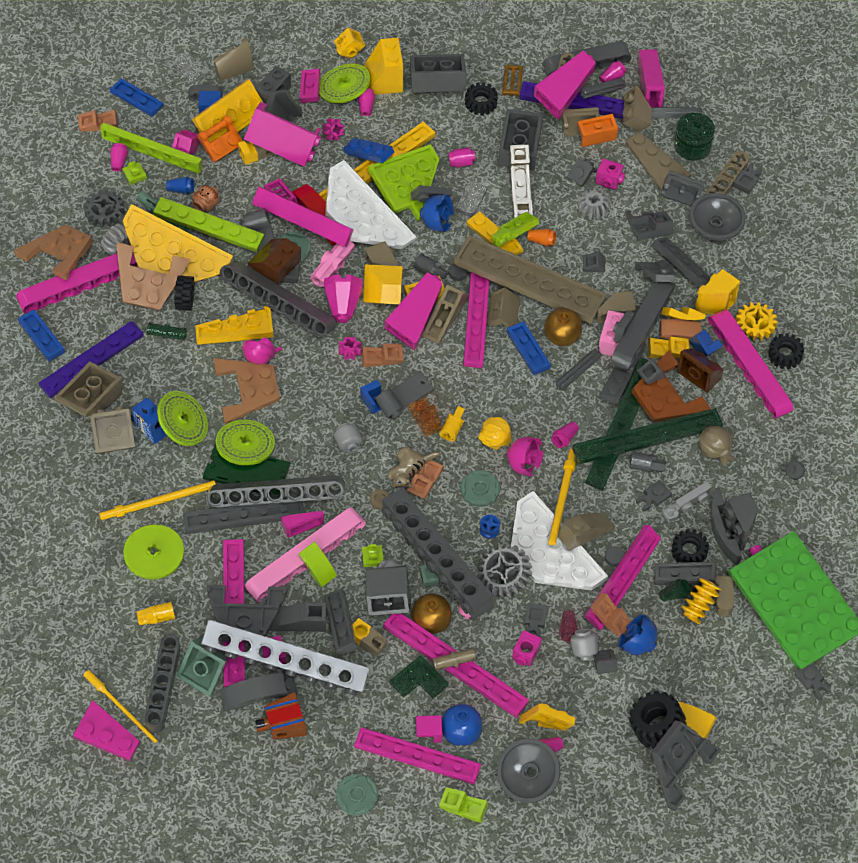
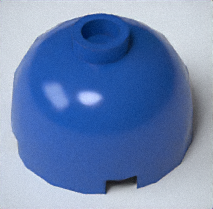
M446 194L431 196L425 201L423 208L420 210V216L424 223L433 231L447 232L450 230L452 223L448 224L450 215H454L451 198L446 197Z
M640 614L627 625L628 631L626 635L622 633L618 640L620 648L635 656L645 654L647 651L652 652L657 645V642H655L657 639L656 625L646 615Z
M468 704L453 705L446 710L442 717V734L453 745H471L482 734L483 723L480 713Z

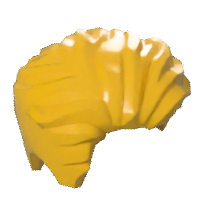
M490 417L483 423L478 438L484 445L494 450H498L504 445L509 446L512 442L510 426L505 419Z

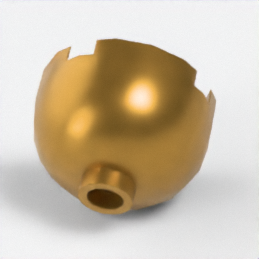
M559 308L554 310L547 316L544 325L545 336L555 345H572L580 339L582 334L580 317L571 309Z
M434 593L425 594L415 601L411 617L413 622L434 634L443 632L448 628L452 620V610L447 599L441 595Z

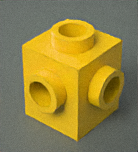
M347 28L334 40L338 54L348 58H353L366 46L361 33L351 28Z

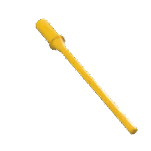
M90 670L84 673L83 676L97 691L104 693L154 743L158 741L107 691L105 683H102Z

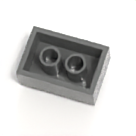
M464 54L410 55L412 92L441 93L445 91H466Z
M507 109L499 149V166L510 167V145H529V170H535L542 129V113Z

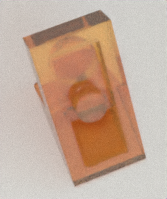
M425 397L408 404L410 413L425 437L442 430L435 405H429Z

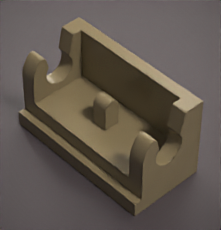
M599 108L566 110L561 120L564 136L581 135L577 126L578 121L600 117Z

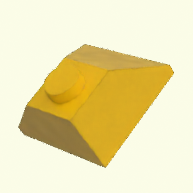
M365 264L363 302L400 304L403 266Z

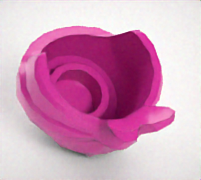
M263 337L259 341L254 339L244 341L242 350L249 362L261 365L267 364L275 356L276 352L282 350V347H274L269 339Z

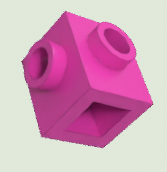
M602 159L596 174V184L617 190L619 183L622 184L625 178V173H623L624 165Z

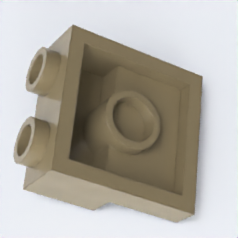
M124 406L115 407L113 411L109 412L102 409L90 415L96 454L135 448L129 408L125 409Z

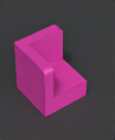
M441 715L416 716L417 737H433V743H442Z

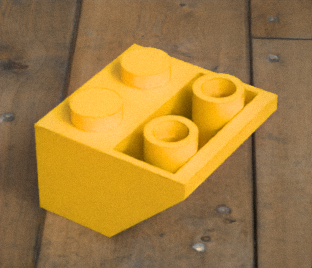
M724 269L718 274L714 273L709 282L699 288L695 310L703 314H715L725 309L729 310L737 301L741 281Z

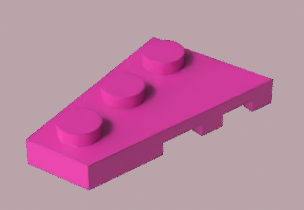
M93 700L73 735L77 740L131 761L140 744L136 737Z

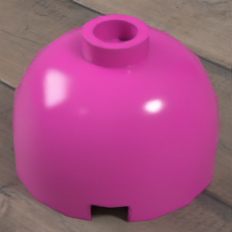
M521 437L515 440L511 447L508 448L507 458L510 467L516 473L530 477L534 476L531 473L535 465L538 469L543 459V451L540 450L539 446L542 445L541 440L534 437ZM525 464L533 465L529 469H524Z

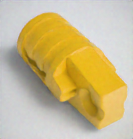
M458 406L454 414H448L444 426L439 433L441 438L451 442L456 440L465 421L461 419L464 408Z
M171 601L156 606L153 605L136 612L139 625L175 620Z

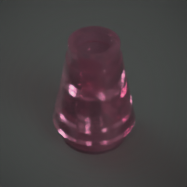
M568 610L562 613L559 636L563 641L571 642V636L578 630L575 613Z

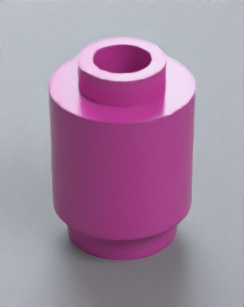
M470 147L448 152L451 167L473 165L472 161H476L475 152L470 150Z

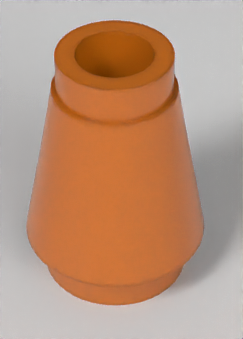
M552 229L529 230L528 241L547 247L550 245L554 246L556 231H552Z

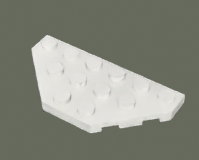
M345 160L330 168L325 215L354 229L350 241L371 245L386 241L388 247L402 250L416 240L413 232Z
M534 491L517 501L511 548L516 545L519 550L523 549L525 555L529 556V562L532 564V568L529 569L532 571V576L529 577L534 583L592 591L608 580V575L582 546L569 550L559 537H557L556 545L548 544L554 514Z

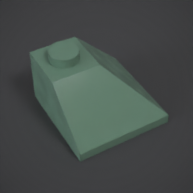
M201 636L191 641L176 677L210 697L214 692L227 659L221 651H217L216 654L205 651V647L201 646L204 636Z

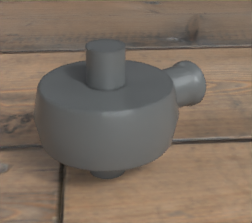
M793 461L788 465H781V470L786 471L791 479H800L805 474V467L799 461Z

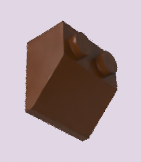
M287 238L271 239L248 262V266L279 284L301 261V247Z
M693 348L682 350L680 352L677 373L706 393H709L722 379L724 369L718 363L706 358L702 352H698Z

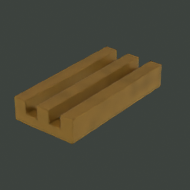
M505 65L503 96H520L523 66ZM508 69L512 70L510 90L506 89ZM519 70L517 90H514L515 71Z

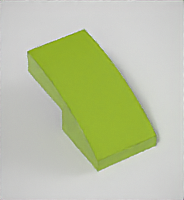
M315 541L298 554L310 570L309 574L321 588L337 576L329 560Z
M446 787L439 803V808L482 823L489 804L487 800L470 797L464 791Z

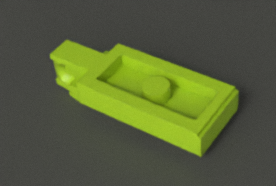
M524 212L503 224L492 235L493 245L500 247L505 245L506 241H511L524 232L531 230L539 224V218Z

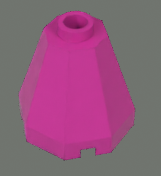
M341 275L324 278V292L332 317L337 322L347 323L348 320L353 318L362 295V279L353 275H346V278H341Z

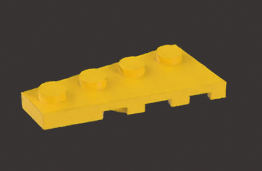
M264 306V309L255 311V309L249 310L247 314L241 316L231 315L227 320L221 321L217 319L195 326L197 345L274 337L271 308L268 306Z

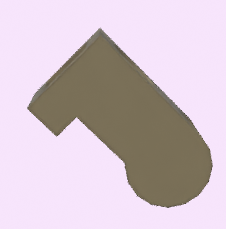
M716 576V583L714 584L720 587L722 591L717 590L719 597H717L715 612L721 617H728L731 615L734 606L733 579L731 576Z

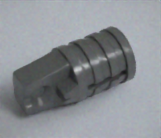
M423 253L419 254L413 268L422 271L424 274L428 272L431 275L440 276L441 279H446L449 273L441 268V263L430 259Z
M632 452L631 469L635 468L654 473V470L665 471V460L657 459V456L652 454Z

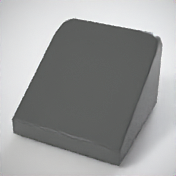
M600 251L583 256V272H605V256Z
M650 359L637 370L647 384L666 377L653 359Z
M612 649L598 651L597 654L593 655L597 674L618 671L617 659Z

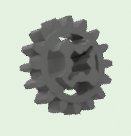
M98 190L97 195L92 193V198H86L87 203H84L85 217L88 218V222L93 221L94 226L100 223L101 227L104 224L110 227L111 222L117 224L116 219L125 213L124 201L121 200L120 195H115V191L109 194L108 190H105L104 193Z

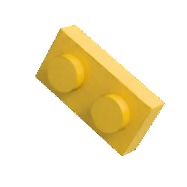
M479 211L466 221V225L487 243L493 245L492 235L499 228Z

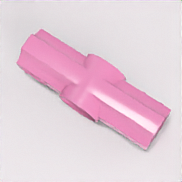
M349 241L348 246L345 247L337 243L331 251H326L321 258L320 265L311 274L310 280L315 285L324 287V278L339 273L337 271L344 267L345 260L355 249V244Z

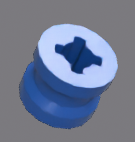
M489 514L482 517L480 520L481 535L487 539L498 536L500 528L499 519Z

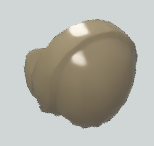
M709 426L702 431L699 437V445L703 455L709 458L720 457V461L724 466L728 464V461L734 460V457L730 454L732 438L726 429L720 426Z

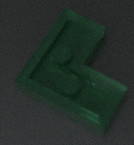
M421 655L390 680V685L403 697L420 685L434 699L449 686V683Z

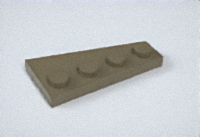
M639 131L626 140V146L661 190L669 171L691 177L690 172Z

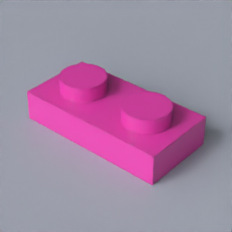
M319 69L302 70L301 103L319 101L321 78Z

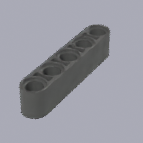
M623 41L568 52L576 56L584 50L594 58L596 62L594 70L603 69V67L610 66L613 62L617 61L621 63H629L631 61L630 52ZM563 54L550 56L543 61L547 76L558 69L559 61Z
M175 634L164 635L160 642L145 711L146 728L151 733L161 732L166 722L180 656V642ZM169 645H175L173 648H167ZM165 663H170V664H171V665L168 666V667L162 666V665H164ZM160 682H167L166 685H158ZM158 700L163 701L161 704H154ZM154 719L159 720L157 723H150Z

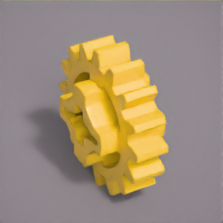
M750 302L749 307L743 305V308L739 309L736 315V322L747 338L751 336L753 341L758 337L760 341H763L764 336L770 338V334L775 332L778 321H776L777 315L773 314V309L768 310L767 304L762 307L760 302L755 306L752 302Z

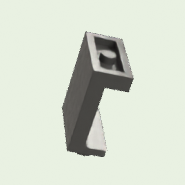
M287 90L270 92L265 111L291 123L294 117L302 116V110Z

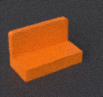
M613 114L578 121L577 126L582 137L581 147L617 139L618 126Z

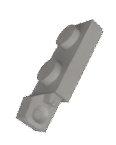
M706 481L664 509L662 515L668 523L677 520L678 514L681 511L686 513L694 507L693 504L696 502L702 503L710 497L709 494L712 486Z

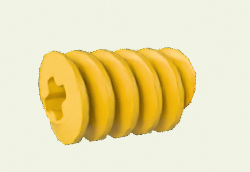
M699 578L702 586H694L698 592H690L693 600L685 599L689 606H681L684 610L683 614L697 624L702 623L698 617H706L703 610L710 611L707 603H715L712 596L719 597L717 590L722 591L720 587L703 578Z

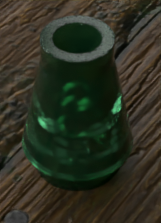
M677 579L665 589L660 590L659 595L664 602L684 599L690 594L691 588L685 579Z

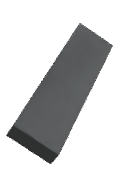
M667 237L654 240L652 246L698 288L709 282L711 277Z
M343 588L324 595L338 656L358 649Z

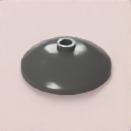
M710 193L701 196L693 203L689 218L692 227L698 234L707 239L721 241L731 239L742 231L746 215L742 205L733 197L721 193Z
M527 738L515 741L503 751L497 765L498 781L504 792L514 800L523 803L541 801L554 791L559 782V759L554 750L540 740ZM534 768L535 774L530 776L528 771Z

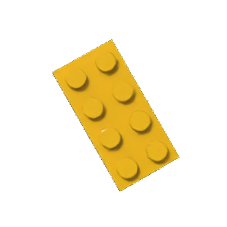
M250 79L245 80L192 118V121L199 132L211 128L220 122L224 116L228 115L232 119L235 129L239 132L250 124L256 107L263 101ZM226 127L208 138L209 142L227 132Z

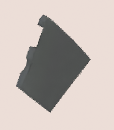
M625 211L631 229L638 240L673 234V220L667 213L643 211L641 216H633L631 211Z

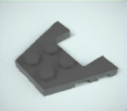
M207 585V593L216 622L267 637L285 600L287 587H268L266 605L225 603V585ZM221 636L222 642H230L228 636Z
M676 720L652 750L667 806L673 811H676L686 798L676 781L697 753H699L703 761L711 764L721 751L718 746L711 744L709 740L702 738L696 731Z

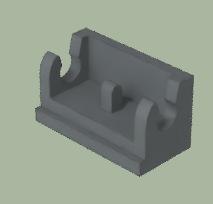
M669 171L660 196L692 206L701 197L705 183Z

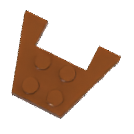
M670 350L657 362L664 374L678 367V362ZM667 377L651 384H647L642 378L631 391L652 422L672 420L682 416L693 417L695 414L702 413L704 415L712 410L702 396L685 404Z

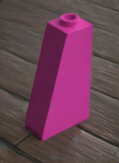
M657 49L639 50L638 68L641 92L651 107H662L665 86Z
M583 50L535 85L534 97L557 120L561 118L593 74L596 63L594 58Z
M427 272L385 320L384 329L413 350L417 348L442 291L443 283L441 279Z

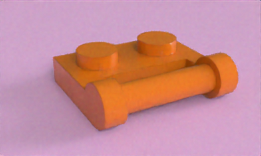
M228 115L224 116L220 122L211 128L197 134L198 139L213 162L218 161L236 149L238 143L243 141ZM226 127L227 132L209 142L208 138Z

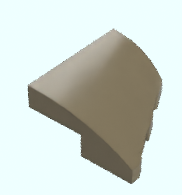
M243 38L241 40L242 44L237 48L233 49L231 47L226 53L214 59L215 72L220 81L254 70L247 38Z

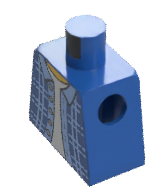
M145 398L132 408L131 421L154 444L167 436L159 423L157 406L149 398Z

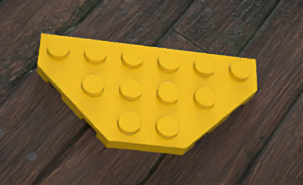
M132 204L123 219L129 243L131 246H134L133 255L139 268L169 274L173 255L187 258L190 261L181 276H193L194 281L198 282L220 275L221 267L230 263L233 255Z

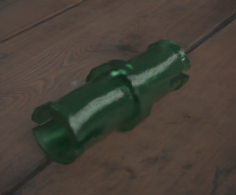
M149 322L147 335L162 336L164 339L175 338L185 340L187 328Z

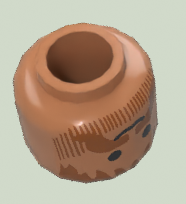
M201 186L192 195L193 207L202 212H210L219 203L217 189L213 186Z

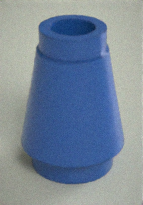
M189 176L166 181L167 191L187 195L194 192V179L189 178Z

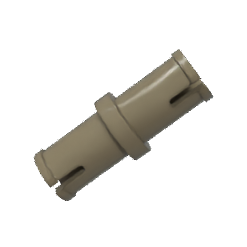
M473 647L456 653L452 651L450 652L451 654L433 658L436 671L452 666L456 668L459 667V664L476 660Z

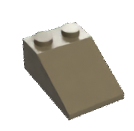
M89 361L54 397V400L88 417L98 412V410L110 406L122 394V380L119 376Z

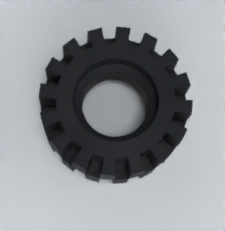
M478 82L476 86L472 84L471 88H467L465 105L469 112L472 113L474 111V115L481 113L480 116H484V113L489 115L490 111L493 112L494 108L496 109L498 93L494 87L491 88V84L485 86V82H482V85ZM478 96L487 97L488 100L485 102H478L475 100V98Z
M178 275L174 299L176 310H192L195 290L193 276Z
M785 333L784 337L783 334H779V337L775 336L771 340L768 351L771 363L775 362L774 366L776 367L781 365L780 369H784V366H787V370L791 366L795 368L797 364L799 365L804 354L803 342L800 343L801 339H795L793 334L789 337V333ZM788 347L793 351V355H783L779 352V349Z
M686 529L685 533L682 530L679 532V535L676 534L675 539H673L671 552H673V558L676 557L675 561L677 563L679 561L686 563L704 562L706 560L709 542L706 536L702 537V532L696 534L695 529L692 532ZM686 543H692L696 545L698 551L691 554L685 552L682 547Z

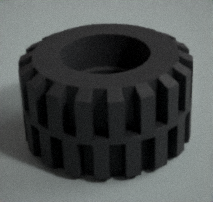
M654 691V694L649 692L644 698L641 696L638 699L639 702H635L632 705L634 709H631L629 713L631 716L629 717V722L641 744H644L647 748L651 746L654 749L675 720L687 725L686 717L678 701L671 694L668 695L667 692L660 694L659 691ZM666 716L662 722L650 725L655 718Z

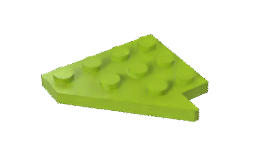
M429 144L387 159L384 163L372 164L367 170L390 209L395 214L410 209L415 219L419 221L421 218L420 210L423 208L424 203L418 200H411L410 193L419 185L431 186L440 158L432 145Z

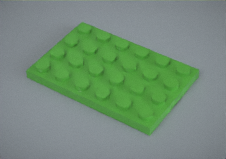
M795 531L728 571L731 578L798 670L818 661L858 635V617Z

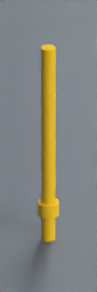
M575 449L569 450L568 458L563 466V480L548 544L552 546L556 545L571 476L576 467L575 458L577 451Z
M213 480L122 506V504L114 506V509L100 512L99 517L100 520L115 516L117 518L123 517L126 513L207 491L216 483Z

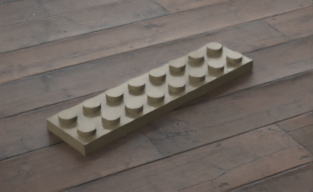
M471 235L466 239L453 263L553 308L571 309L577 313L581 320L590 324L594 321L597 310L602 306L607 295Z

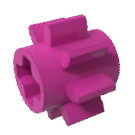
M328 118V123L322 124L323 131L321 133L326 135V140H339L338 136L344 135L343 128L345 126L339 123L340 119L333 120V118Z
M345 337L343 342L339 341V355H344V360H355L356 355H361V342H357L355 337Z

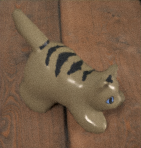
M409 446L401 448L397 454L399 464L390 469L387 477L388 479H393L392 487L408 486L412 488L410 478L419 472L425 463L440 456L441 453L431 452L423 456Z

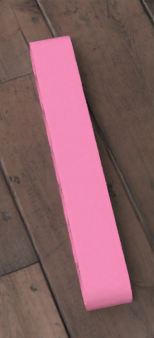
M352 507L346 509L249 579L244 588L258 603L262 602L261 599L268 597V587L284 586L294 579L293 576L297 573H302L308 568L298 556L302 550L315 541L324 554L328 551L331 552L340 545L341 541L349 539L359 528L362 529L366 524L365 520Z

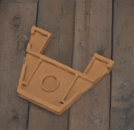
M65 224L15 249L14 253L18 258L26 262L40 251L62 260L61 263L53 268L54 275L67 280L70 277V271L75 270L77 261L80 257L83 258L92 245L93 240L90 235Z
M117 242L116 250L122 303L160 311L176 285L178 275H182L190 259L173 255L169 274L130 265L134 246Z
M213 359L216 376L237 374L242 404L222 407L225 425L238 418H243L255 410H260L280 401L274 365H258L252 362Z

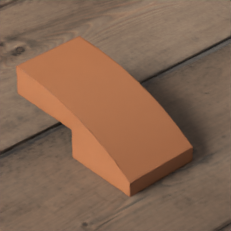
M93 110L78 115L80 131L101 130L102 123L119 128L115 110L100 114Z
M664 319L660 321V338L669 340L672 336L690 339L701 332L700 322L682 319Z
M383 344L381 348L362 347L361 350L363 367L396 365L404 361L402 344Z
M432 460L425 463L418 474L415 473L411 481L412 488L408 487L407 492L425 500L441 475L444 466Z
M601 593L591 606L594 614L611 632L619 637L622 633H625L626 627L631 620L623 609L616 608L607 594Z

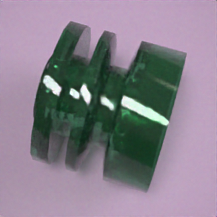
M692 112L682 116L677 122L674 139L676 153L680 157L691 161L702 160L707 157L711 152L715 126L713 121L701 113Z

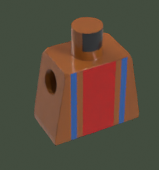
M295 692L267 704L264 707L266 717L255 720L257 732L270 729L273 740L307 735L306 725Z

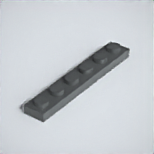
M303 501L230 506L183 513L185 534L277 522L281 521L283 516L305 512Z

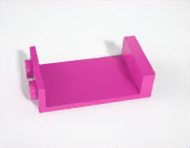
M260 102L255 109L244 140L302 166H305L307 161L311 162L315 154L312 150L314 146H318L321 140V136H319L321 129L317 128L315 133L265 111L267 104Z

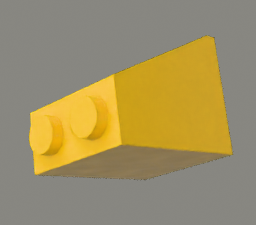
M399 38L380 39L363 65L368 69L371 76L368 88L372 89L375 95L403 92V61Z

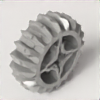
M508 543L505 548L502 544H499L498 550L491 547L492 553L485 552L487 558L480 559L483 565L478 566V570L481 572L478 574L479 579H482L481 582L493 596L499 593L500 598H504L505 594L511 598L512 592L519 595L518 589L521 587V589L525 590L524 583H530L528 576H532V571L529 570L532 568L529 556L525 555L523 549L519 550L516 545L511 548V545ZM506 557L514 558L519 563H508ZM491 578L502 579L504 584H496L492 582Z

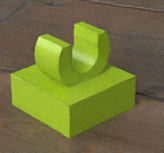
M132 161L128 163L127 167L122 168L130 185L147 179L146 173L139 162Z
M370 544L362 547L364 567H375L383 561L382 545Z

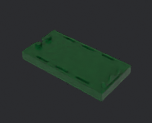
M215 443L210 459L213 461L211 464H207L203 479L214 480L221 484L286 479L291 462L269 457L258 464L238 465L224 459L218 453ZM277 488L271 489V492L275 495L281 493Z

